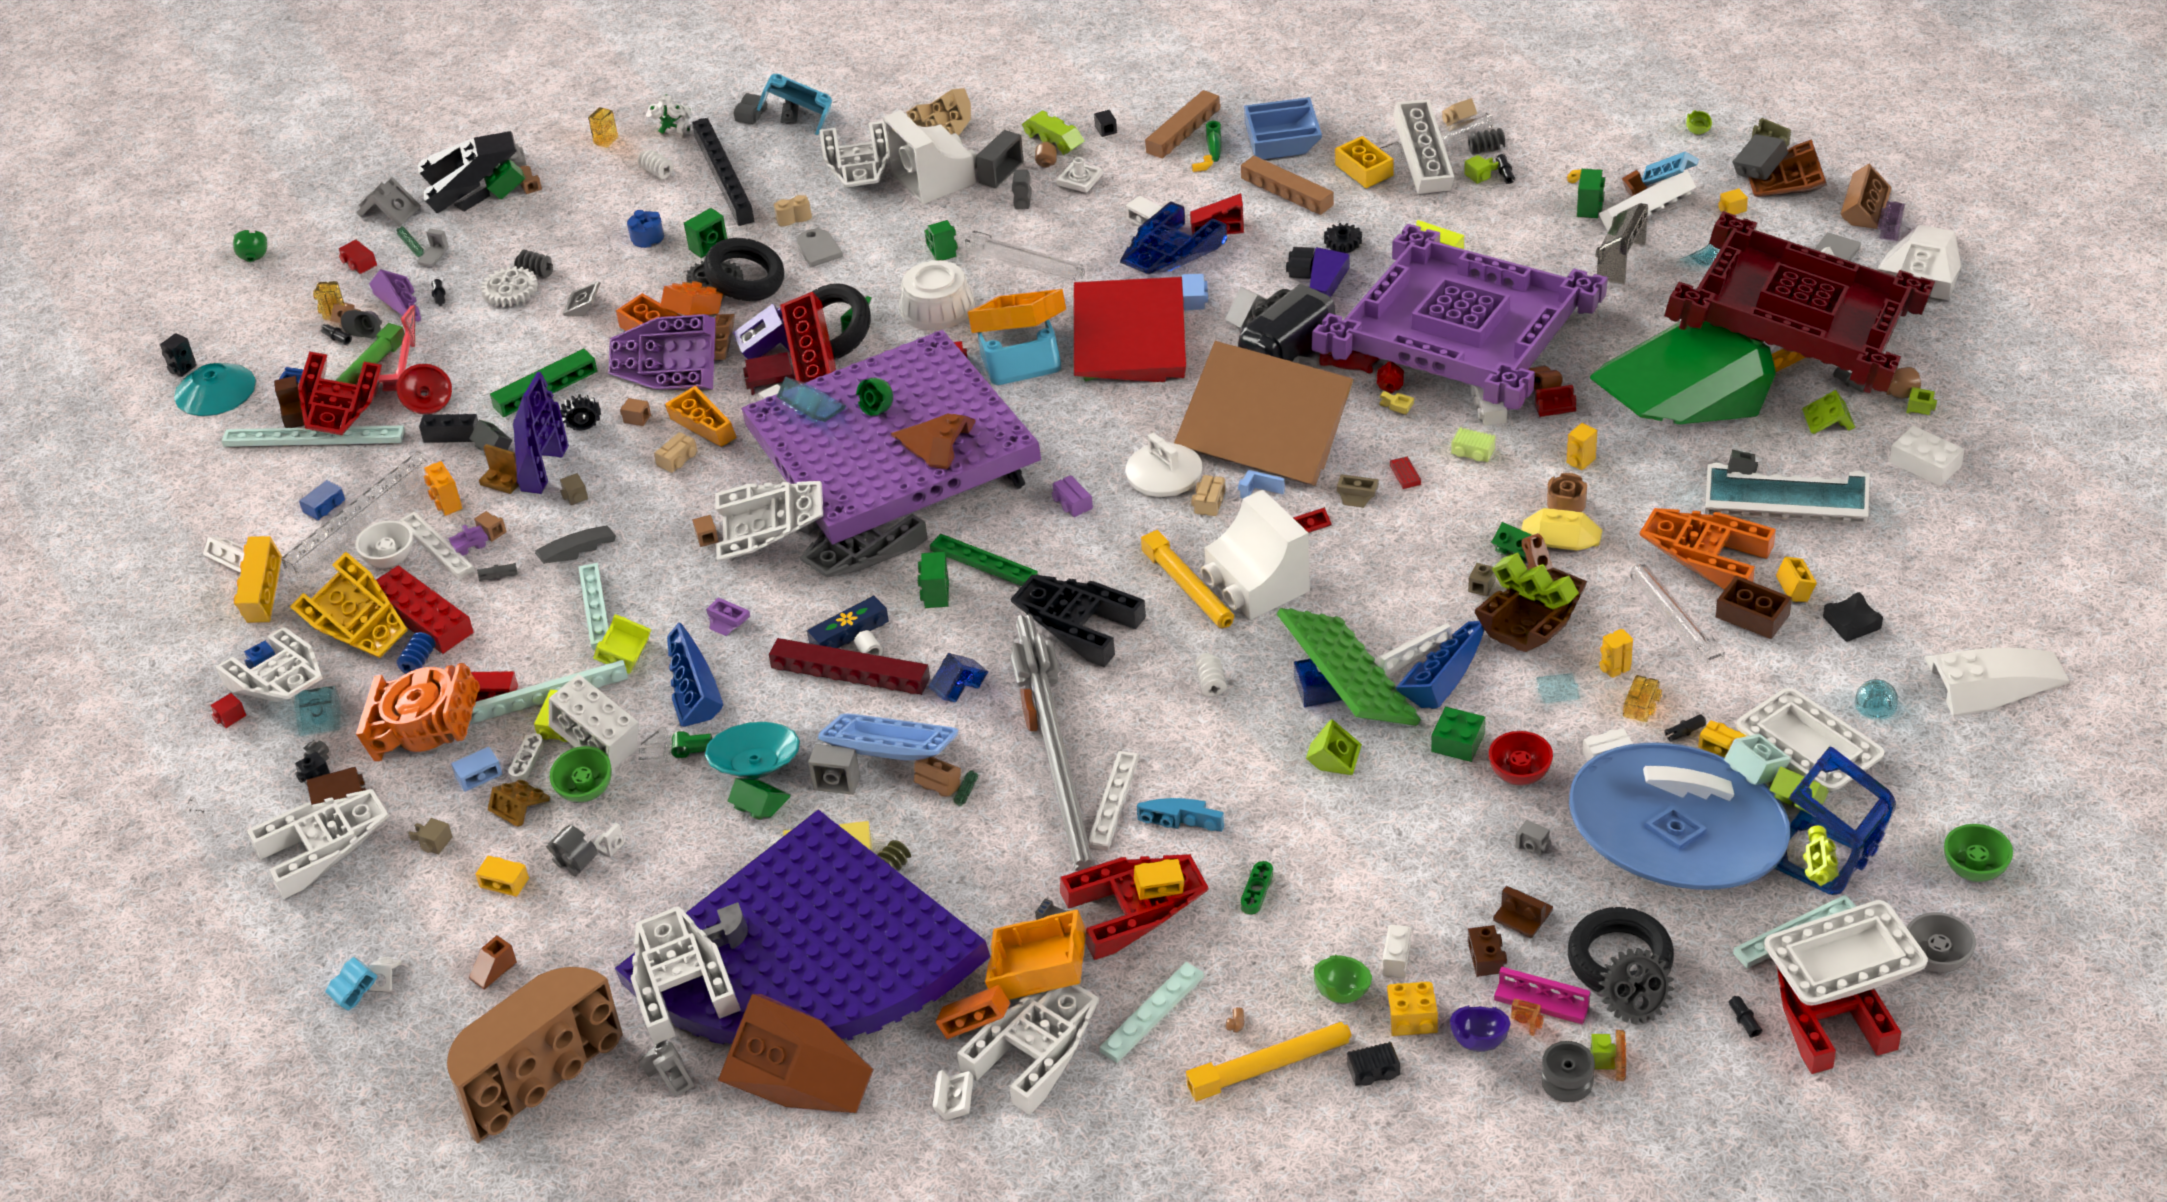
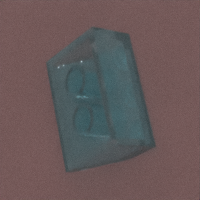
M785 377L776 396L783 401V405L789 408L794 407L795 412L801 415L806 414V418L813 422L817 420L826 422L846 407L843 403L812 385L789 377Z

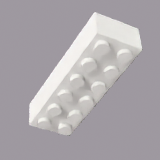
M1430 100L1396 102L1393 117L1417 194L1451 191L1454 174Z

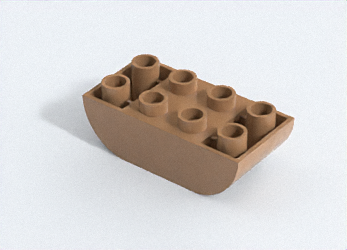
M563 967L542 973L458 1034L449 1049L447 1068L467 1128L477 1144L488 1135H497L504 1131L510 1119L526 1107L532 1108L539 1105L550 1089L562 1080L575 1078L582 1071L584 1064L597 1054L608 1053L616 1047L623 1033L609 982L604 975L582 967Z

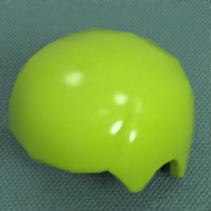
M1693 110L1691 114H1687L1686 127L1693 134L1702 135L1711 129L1712 118L1704 111Z

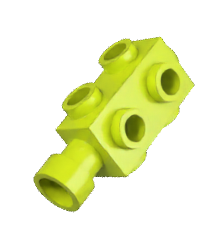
M1817 825L1808 830L1811 843L1806 845V853L1803 854V858L1808 864V868L1805 869L1806 876L1811 881L1814 880L1818 885L1823 886L1839 876L1838 860L1836 858L1835 843L1830 838L1827 839L1826 829Z

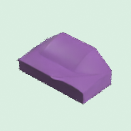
M719 597L706 609L710 619L709 629L724 636H727L733 629L740 626L750 617L749 610Z

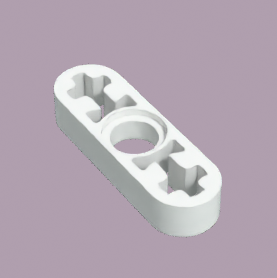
M533 733L524 739L509 768V775L513 782L527 780L544 748L543 738L540 734ZM525 756H531L529 760H522Z

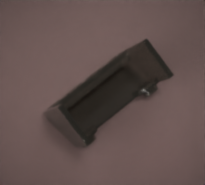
M1639 203L1613 217L1611 228L1601 246L1596 249L1595 257L1598 258L1597 275L1608 277L1609 282L1625 284L1627 254L1632 244H1646L1648 204Z

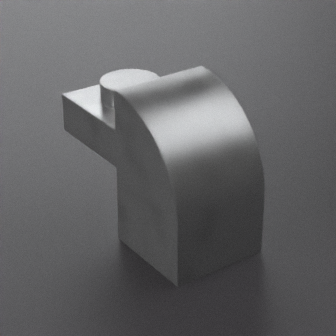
M738 902L717 910L721 923L702 930L718 948L729 943L731 949L740 945L747 936L748 927Z

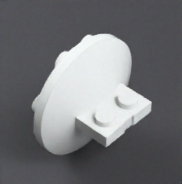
M1153 432L1148 435V445L1137 450L1129 458L1126 465V476L1131 486L1144 495L1156 497L1179 496L1181 493L1194 487L1202 476V461L1194 450L1179 444L1165 442L1162 437Z

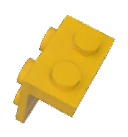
M1431 982L1397 983L1387 986L1392 1036L1438 1033V1011L1434 988Z

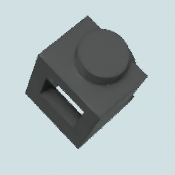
M1732 449L1727 473L1740 472L1747 475L1756 473L1758 462L1755 461V454Z

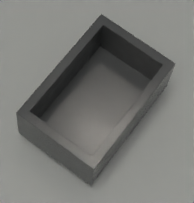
M1004 130L976 155L977 175L980 184L996 189L1024 163L1020 134Z

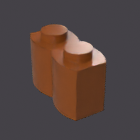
M1545 365L1528 369L1535 372L1534 390L1562 386L1563 377L1559 371L1551 370Z

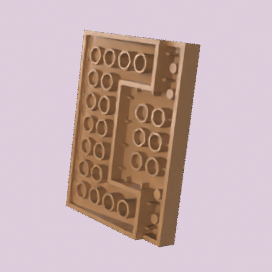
M1214 341L1174 444L1185 446L1198 453L1316 486L1321 469L1324 470L1354 379Z

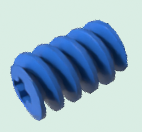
M422 632L413 634L397 659L398 668L404 674L422 668V665L425 664L426 659L430 656L429 654L432 653L433 648L436 646L434 639Z

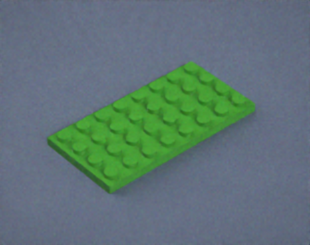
M1293 608L1279 609L1277 616L1356 717L1413 726L1419 724L1421 719L1416 714V710L1405 700L1406 697L1396 690L1395 683L1389 680L1385 675V671L1374 663L1375 658L1365 650V646L1358 641L1355 633L1346 626L1345 621L1341 617H1331L1322 613L1314 614L1309 611L1302 612Z

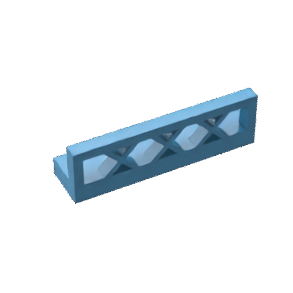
M1685 151L1647 165L1642 178L1643 183L1647 186L1683 173L1684 170L1697 166L1699 158Z

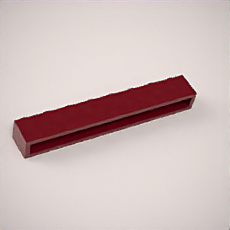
M777 638L768 654L771 668L776 670L886 688L892 691H903L910 694L922 695L930 680L928 664Z

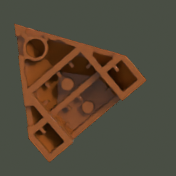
M947 413L929 421L892 432L891 436L895 439L898 438L902 445L918 458H923L929 467L948 469L955 458L953 451L955 440L960 433L969 434L976 421L968 416Z

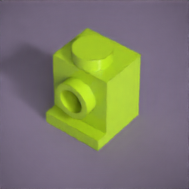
M1912 387L1906 413L1915 412L1930 415L1931 411H1935L1937 400L1934 399L1935 391Z
M1591 1034L1590 1051L1594 1056L1595 1069L1615 1070L1616 1045L1611 1043L1610 1034Z

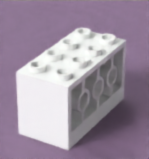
M576 675L549 698V727L575 748L591 746L602 750L609 757L612 770L638 749L639 722L581 675Z

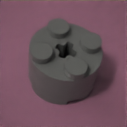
M568 825L548 843L546 848L554 856L552 861L558 867L564 865L573 876H577L595 858L598 851L591 840L588 843L583 838L585 834L581 830Z

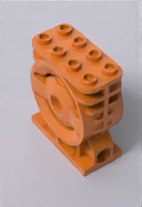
M465 663L457 664L456 668L453 665H448L445 670L438 667L419 668L403 675L399 679L386 681L382 675L374 676L356 736L374 761H382L384 752L392 751L399 745L408 751L421 752L436 748L444 743H452L454 738L458 742L463 741L467 735L473 708L476 704V697L480 690L479 683L475 680L470 668Z

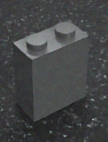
M1755 134L1732 162L1738 175L1766 180L1789 152L1784 139Z

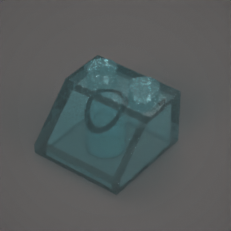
M336 685L303 690L295 695L294 707L299 736L340 730L341 700Z

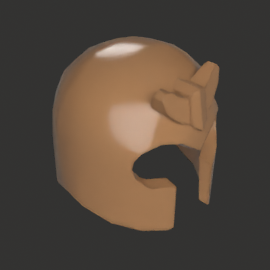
M1912 367L1898 368L1886 395L1892 394L1896 398L1905 399L1910 397L1912 387L1921 388V378L1916 369Z

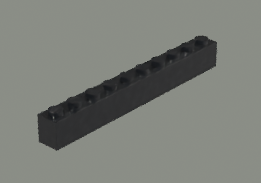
M701 118L693 121L695 139L737 225L742 226L755 222L752 205L709 119Z

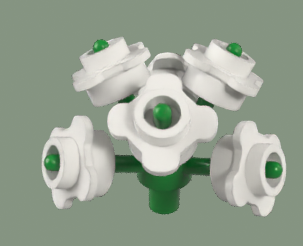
M665 94L661 95V98H657L658 104H651L648 107L646 116L661 120L660 124L662 125L658 130L661 134H664L666 129H670V127L677 128V133L681 134L682 138L690 133L691 125L688 122L691 119L692 112L687 105L684 107L683 104H672L675 100ZM681 117L684 119V121H679L678 124H673V122Z

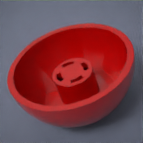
M1528 731L1504 733L1497 737L1489 748V761L1494 772L1503 781L1517 786L1530 785L1542 779L1550 769L1553 760V750L1548 741L1540 735Z

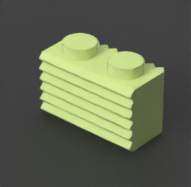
M1460 427L1451 442V454L1458 457L1471 458L1476 461L1488 462L1495 450L1496 436Z

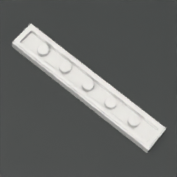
M416 512L399 520V522L410 527L413 538L458 580L475 571L474 566L459 552L456 553L454 548Z
M1118 751L1088 839L1089 848L1109 850L1139 761V754Z

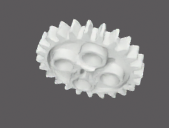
M516 266L513 269L507 267V270L500 268V272L494 271V275L489 274V278H484L485 282L481 283L483 299L486 302H490V305L495 303L496 307L502 304V307H505L506 304H509L511 307L513 303L519 305L520 301L525 303V299H531L530 295H535V291L538 290L537 278L533 271L529 272L528 268L524 270L523 267L517 269Z

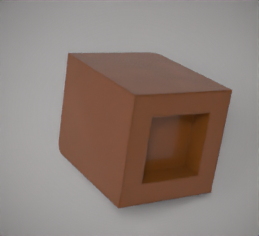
M1637 170L1621 178L1626 191L1631 197L1647 189Z

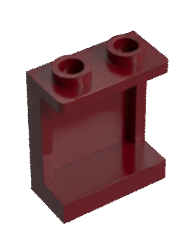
M788 352L745 360L746 367L743 368L744 378H746V388L751 389V395H755L754 387L786 381L788 389L795 387Z

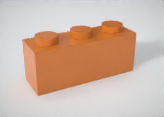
M997 985L943 1006L935 1022L946 1039H950L1002 1019L1010 1005V1001L1001 987Z

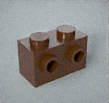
M1495 925L1468 928L1467 942L1476 977L1499 974L1501 967L1507 964V955L1505 951L1501 950L1503 946L1500 933L1497 934Z

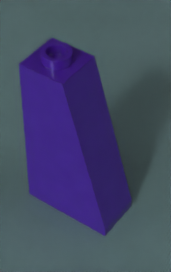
M1316 247L1310 288L1332 297L1350 268V254Z

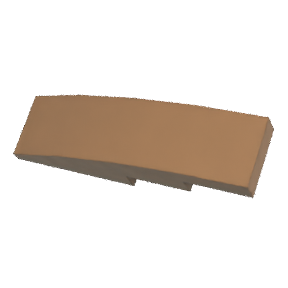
M735 314L716 315L714 360L726 359L730 347Z

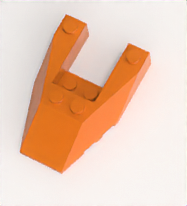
M1654 508L1639 535L1678 563L1725 590L1735 576L1753 582L1755 566L1719 556L1723 547L1767 559L1774 547L1776 529L1719 512L1707 515L1701 514V511L1680 513L1678 509Z

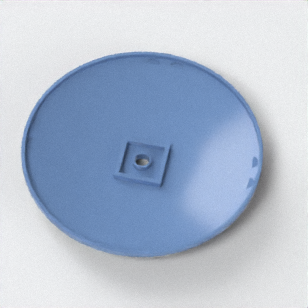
M1637 743L1616 747L1586 762L1575 775L1571 784L1569 808L1575 826L1584 839L1599 854L1618 867L1660 884L1686 889L1714 890L1737 887L1753 882L1768 874L1780 863L1786 853L1790 840L1789 819L1780 800L1774 798L1775 793L1770 791V788L1765 783L1759 785L1749 783L1745 776L1730 767V764L1724 760V757L1698 748L1670 743ZM1645 766H1669L1712 774L1731 781L1734 797L1728 801L1710 794L1707 799L1687 792L1682 798L1646 783L1643 768Z

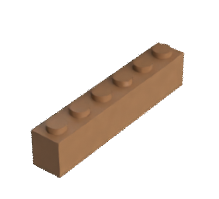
M1202 90L1145 139L1146 153L1162 159L1167 154H1170L1175 147L1179 146L1182 141L1220 110V96Z
M1253 155L1241 164V179L1321 215L1334 205L1333 191Z

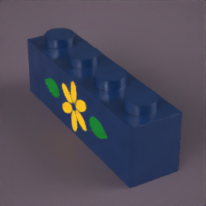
M873 595L806 630L809 644L839 648L855 640V637L860 632L872 631L889 622L887 608Z

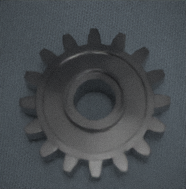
M1339 223V226L1333 224L1332 228L1328 227L1327 231H1324V244H1326V248H1330L1332 251L1352 252L1359 248V244H1362V231H1360L1359 227L1355 228L1354 224L1348 226V223L1345 225Z
M579 394L578 398H575L572 395L571 400L565 399V404H561L560 411L563 423H566L567 428L570 427L573 430L579 431L587 430L596 426V421H600L601 408L599 402H595L594 397L589 399V396L586 395L583 398Z

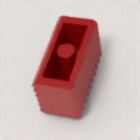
M357 239L339 248L341 262L343 264L347 263L352 271L355 270L362 274V272L364 273L368 269L370 270L377 266L374 253L357 241Z

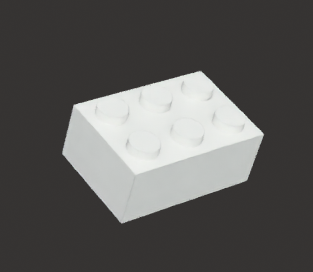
M1912 426L1892 445L1889 462L1936 485L1942 486L1962 466L1965 449L1916 426Z

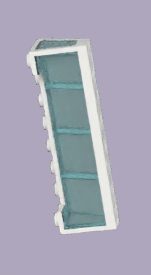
M1722 463L1708 464L1705 486V514L1707 515L1719 512L1734 517L1867 524L1870 473L1863 471L1849 472L1848 480H1842L1841 478L1822 479L1817 476L1802 478L1798 475L1783 477L1779 474L1771 476L1759 473L1747 475L1740 472H1732L1730 474L1727 473L1728 465H1723Z

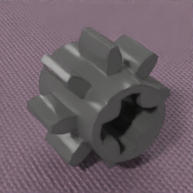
M313 740L303 748L306 751L303 755L304 758L315 751L325 761L330 758L327 755L329 748L323 741L316 742Z

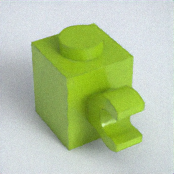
M1476 155L1465 161L1464 175L1478 184L1491 178V171L1498 169L1499 162L1493 163L1492 157L1485 160L1481 156Z

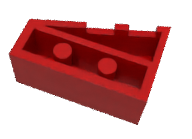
M1241 193L1190 211L1192 238L1244 233Z

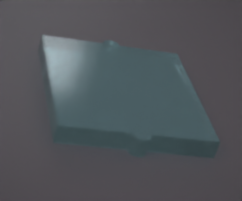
M1572 673L1536 677L1539 687L1538 693L1541 694L1543 704L1580 699L1577 690L1578 684L1575 683Z

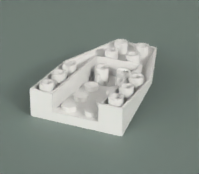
M1918 225L1887 253L1877 270L1893 276H1897L1898 271L1902 270L1914 274L1913 277L1919 279L1924 277L1933 280L1935 284L1930 297L1949 301L1961 270L1955 231Z

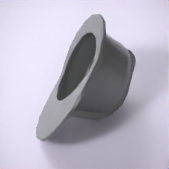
M348 310L341 316V326L350 335L373 339L376 338V334L381 330L382 320H380L375 312Z

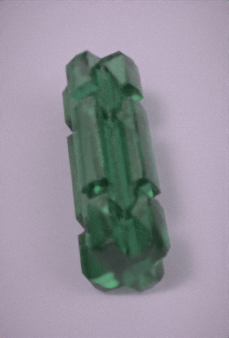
M970 770L965 775L953 799L954 803L958 806L966 803L967 796L970 795L975 785L974 782L978 779V774L973 770Z

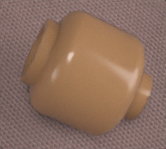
M1042 142L1036 147L1035 161L1039 166L1048 168L1056 163L1057 149L1053 144Z

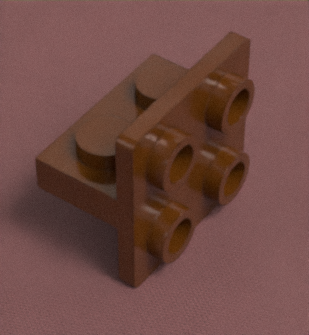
M1505 886L1502 890L1501 907L1493 916V921L1529 938H1533L1553 911V906L1519 890Z

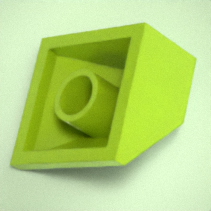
M1331 719L1311 742L1306 759L1321 771L1353 775L1362 744Z

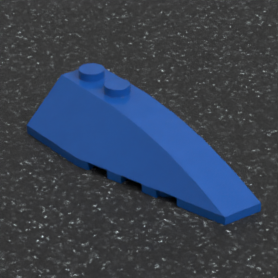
M1468 621L1452 634L1453 639L1442 642L1439 645L1440 649L1436 653L1430 652L1426 655L1427 660L1425 662L1415 664L1397 685L1396 690L1420 708H1439L1458 685L1474 658L1485 630L1480 621Z
M678 622L668 634L667 642L668 655L672 657L669 664L670 671L673 672L671 686L674 687L675 691L672 694V701L680 726L686 727L712 720L721 711L724 704L705 658L682 623Z

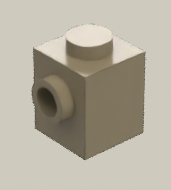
M578 473L560 479L561 495L564 500H568L570 505L588 499L585 484Z
M1476 563L1469 576L1468 592L1488 597L1495 583L1493 566Z

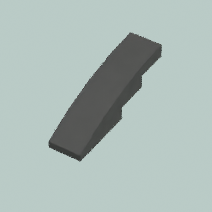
M607 525L589 528L554 540L535 550V554L543 564L578 559L581 552L597 550L598 544L614 542L616 535Z

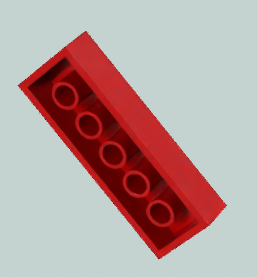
M812 291L780 304L797 386L835 371L836 365L822 303Z
M399 565L376 579L404 625L414 633L422 632L430 635L436 643L435 649L440 653L444 654L474 633L468 615Z

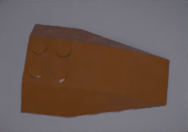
M1553 567L1547 570L1553 581L1570 576L1579 592L1569 604L1551 609L1546 607L1545 603L1539 600L1533 601L1520 595L1519 591L1510 588L1504 592H1495L1478 606L1474 613L1490 638L1497 640L1499 643L1514 647L1518 651L1528 652L1547 643L1567 625L1587 585V581Z

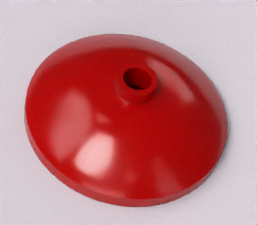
M431 364L410 366L402 372L397 381L396 389L400 402L408 410L418 414H432L440 411L448 404L452 395V384L448 375L439 367Z

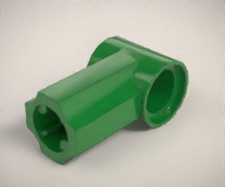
M684 731L675 732L672 735V756L675 758H686L690 753L706 752L707 744L713 739L712 734L689 735Z

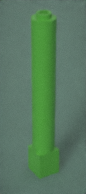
M388 323L376 334L377 340L335 381L357 385L364 361L378 364L390 351L395 352L402 345L405 335L403 327Z

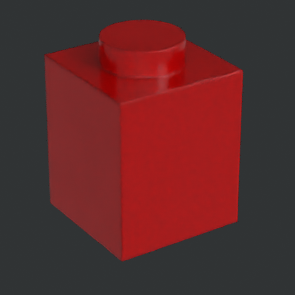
M232 693L210 705L213 714H211L216 724L221 723L225 728L247 716L242 702Z

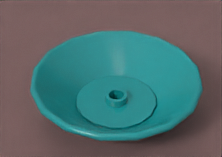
M232 363L206 364L193 371L176 387L174 400L177 407L187 414L197 416L219 415L233 410L247 401L254 392L256 379L252 371L242 365Z
M748 722L732 726L718 733L707 744L705 757L709 765L721 773L747 779H758L788 764L799 752L800 740L795 731L782 724Z

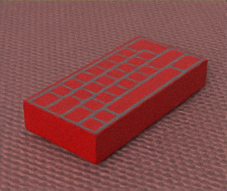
M1408 456L1390 460V467L1403 489L1421 485V478Z

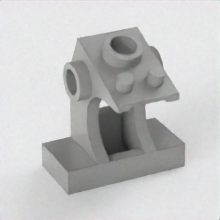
M665 1040L655 1044L652 1049L638 1060L648 1077L659 1072L674 1097L695 1086L681 1056L670 1041ZM666 1071L671 1072L670 1077L667 1076Z

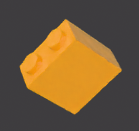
M439 461L424 467L426 475L423 478L426 485L430 487L427 491L430 499L434 500L437 510H442L446 516L463 509L456 483L443 462Z

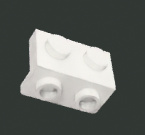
M943 1070L938 1071L933 1108L944 1120L969 1114L974 1079L970 1071L951 1077Z

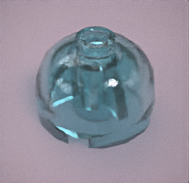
M1871 679L1864 682L1858 688L1855 696V708L1864 717L1869 719L1875 717L1883 720L1892 717L1897 711L1898 694L1889 682Z

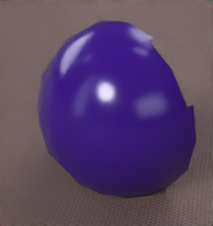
M1468 1005L1456 1010L1450 1018V1027L1458 1043L1464 1048L1475 1052L1494 1050L1507 1038L1511 1025L1509 1017L1497 1007H1470Z

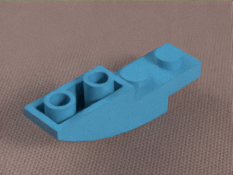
M1165 798L1137 804V818L1144 823H1153L1166 828L1176 829L1183 823L1188 826H1197L1210 831L1220 832L1224 828V812L1206 808V801Z

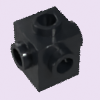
M317 751L295 763L297 769L295 775L300 783L304 782L306 785V780L330 774L326 761Z

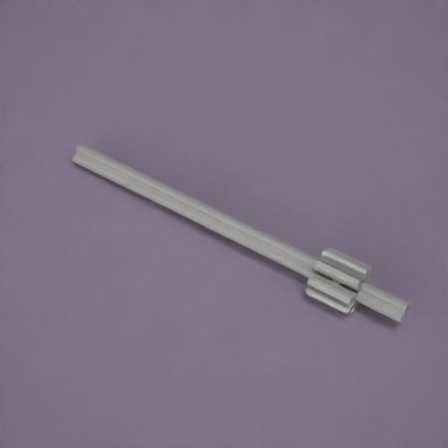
M1028 614L1025 617L1019 615L1016 618V626L1021 644L1014 643L1011 647L1012 654L1010 658L1017 685L1019 687L1025 686V688H1029L1033 692L1076 871L1092 867L1093 860L1049 683H1057L1060 669L1052 641H1045L1043 635L1037 634L1032 615Z

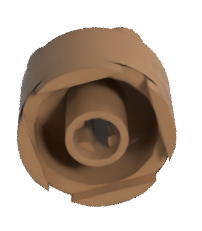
M1561 473L1560 477L1555 478L1553 476L1548 481L1547 506L1549 509L1582 512L1585 509L1587 483L1582 481L1581 476L1574 473Z

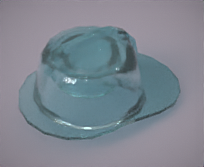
M1708 244L1706 247L1683 258L1690 256L1699 265L1709 266L1713 263L1720 249Z

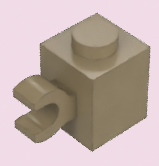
M430 818L425 826L416 823L414 826L417 832H408L411 840L419 841L423 851L438 855L453 837L449 823Z

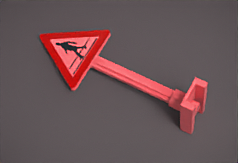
M411 305L401 318L405 335L395 374L379 375V383L383 384V391H397V381L402 372L406 370L410 345L415 347V305Z

